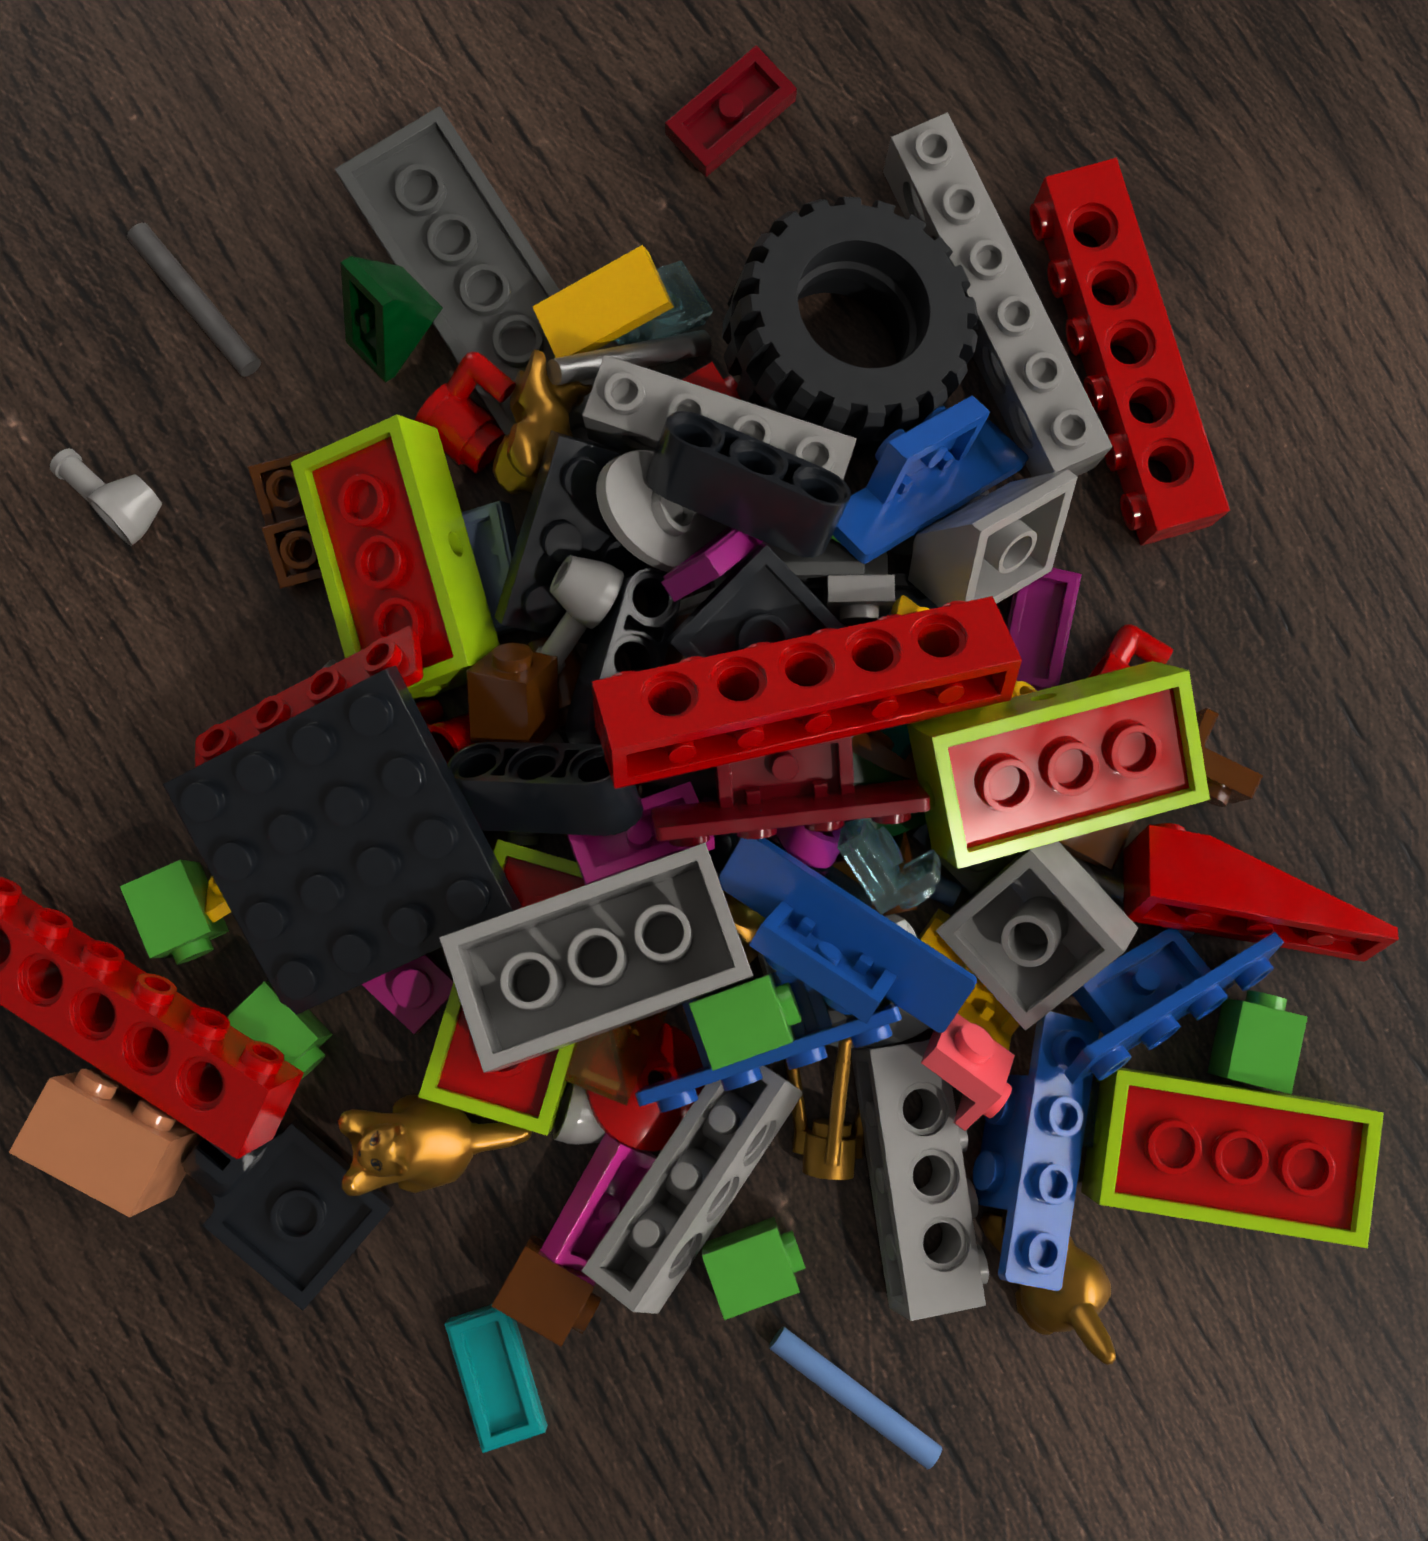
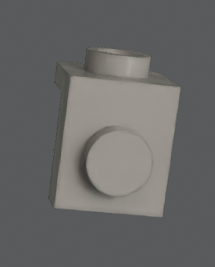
M886 552L865 564V575L827 576L825 587L823 588L824 606L834 616H839L841 623L863 624L879 619V616L889 614L895 602V575H888V555Z

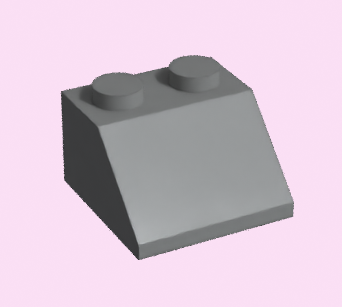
M1063 470L1012 481L986 496H977L966 507L924 528L916 534L913 542V554L908 581L938 607L952 601L961 600L966 602L993 596L997 604L1051 572L1078 477L1070 470Z
M1058 841L1022 851L940 925L936 932L1026 1031L1126 951L1138 927Z

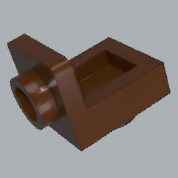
M1205 708L1196 712L1210 800L1205 802L1219 807H1226L1228 802L1233 804L1253 799L1263 775L1204 747L1219 713Z

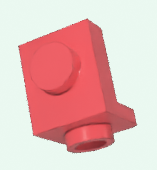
M957 1013L943 1033L933 1030L921 1063L963 1094L953 1123L966 1131L982 1115L992 1118L1004 1106L1012 1091V1086L1007 1083V1079L1015 1055L993 1040L985 1029L977 1024L970 1023Z

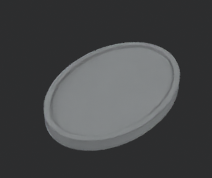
M636 450L625 453L609 461L598 476L596 495L600 512L610 531L629 552L657 569L670 572L728 526L673 503L656 494L649 487L646 476L655 451Z

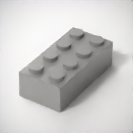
M706 843L439 937L484 1073L499 1071L753 979L749 962Z

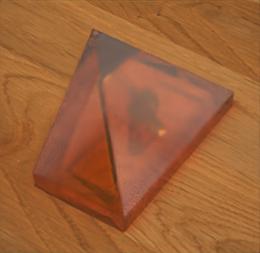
M669 1009L579 1041L566 1073L565 1081L627 1106Z

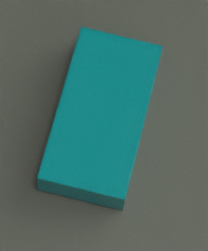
M492 1304L448 1318L445 1322V1328L482 1453L545 1433L548 1425L517 1321L492 1307Z

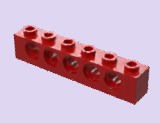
M1117 157L1047 176L1043 180L1034 203L1030 206V223L1035 238L1038 241L1044 240L1050 258L1047 268L1050 288L1056 298L1062 297L1069 318L1065 326L1068 345L1075 356H1081L1087 375L1084 379L1085 392L1095 412L1099 413L1103 428L1113 446L1104 456V459L1110 471H1117L1124 494L1121 495L1120 506L1124 522L1129 530H1136L1141 546L1210 527L1227 514L1230 508ZM1074 233L1089 234L1096 240L1098 247L1082 245L1077 241ZM1103 289L1108 291L1115 298L1117 305L1109 306L1100 303L1094 297L1092 290ZM1110 346H1122L1128 349L1134 357L1135 364H1124L1118 361L1113 356ZM1129 403H1140L1146 406L1152 413L1153 423L1138 421L1132 415ZM1156 460L1165 464L1171 472V483H1164L1155 479L1149 471L1148 461Z
M993 596L966 602L958 600L929 610L905 615H886L868 623L839 629L825 628L811 635L774 643L759 642L741 650L708 657L693 656L675 664L642 671H622L609 678L592 681L595 724L614 789L1010 701L1022 658ZM664 714H676L675 716H664Z
M0 877L1 1006L235 1159H239L273 1140L304 1074L303 1071L285 1061L283 1053L276 1047L265 1042L252 1040L230 1026V1021L224 1014L195 1004L178 993L175 984L167 978L143 971L124 959L125 955L118 947L91 938L72 926L73 921L66 914L42 907L22 894V888L17 883ZM217 1069H218V1071H219L220 1074H221L222 1080L220 1079V1077H219V1075H218Z

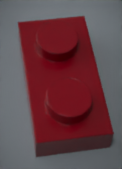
M756 45L665 122V134L693 165L707 177L796 101L797 88Z

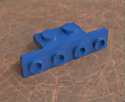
M973 395L949 409L945 406H940L928 415L920 425L907 432L903 429H898L883 441L875 454V459L879 462L867 486L851 495L833 536L859 562L866 564L1020 471L1025 466L1029 457L994 423L987 420L990 411Z
M741 838L718 877L722 890L766 918L749 946L764 955L766 962L773 969L781 974L797 977L821 993L824 1001L831 1008L845 1015H854L865 1024H867L885 997L936 1032L943 1033L977 983L975 975L766 838Z
M1168 928L1120 956L1072 994L1104 1036L1081 1051L1064 1072L1065 1076L1073 1085L1091 1073L1099 1081L1112 1075L1132 1058L1128 1050L1141 1042L1148 1050L1157 1047L1178 1031L1181 1027L1177 1022L1178 1019L1191 1013L1196 1020H1199L1219 1007L1228 998V995L1224 992L1228 988L1237 984L1242 991H1246L1259 983L1273 971L1274 966L1268 960L1283 945L1284 941L1274 932L1211 970L1178 929Z
M778 971L772 972L777 986L789 982L802 1017V1022L792 1025L795 1034L793 1043L713 1071L689 1005L693 1001L687 1002L682 1005L703 1067L642 1087L635 1093L638 1105L641 1107L657 1102L660 1113L670 1111L697 1101L698 1096L695 1088L721 1080L724 1091H729L759 1081L763 1078L760 1067L786 1059L789 1070L796 1069L827 1058L825 1045L849 1037L854 1048L884 1040L893 1035L890 1024L902 1020L898 1005L893 1003L877 1008L867 1024L855 1016L832 1023L826 1002L821 993L795 976H787Z
M1051 1011L1037 1021L1029 1075H1009L1007 1083L1012 1086V1091L1008 1100L992 1118H987L984 1115L985 1125L980 1154L973 1167V1182L978 1205L1007 1210L998 1276L1001 1280L1053 1291H1059L1062 1288L1093 1073L1072 1085L1064 1072L1084 1048L1098 1040L1099 1028L1093 1022Z

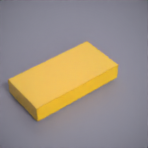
M643 245L532 306L555 358L595 351L674 308L654 262Z

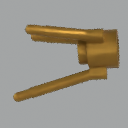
M850 1037L840 1040L838 1044L829 1119H814L812 1130H809L804 1094L792 1110L794 1125L792 1152L804 1155L802 1172L811 1177L828 1180L853 1179L855 1159L864 1158L865 1143L860 1110L858 1109L853 1129L852 1123L844 1121L851 1064L852 1041ZM785 1059L787 1081L803 1091L800 1067L789 1070Z

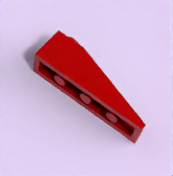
M1149 824L1123 850L1124 913L1133 922L1257 943L1276 932L1284 941L1281 948L1361 962L1367 961L1399 940L1397 927L1211 835L1189 832L1178 824Z

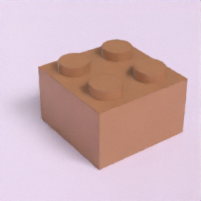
M98 1068L80 1069L79 1072L49 1078L9 1153L118 1212L132 1217L175 1195L186 1175L182 1164L188 1152L204 1138Z

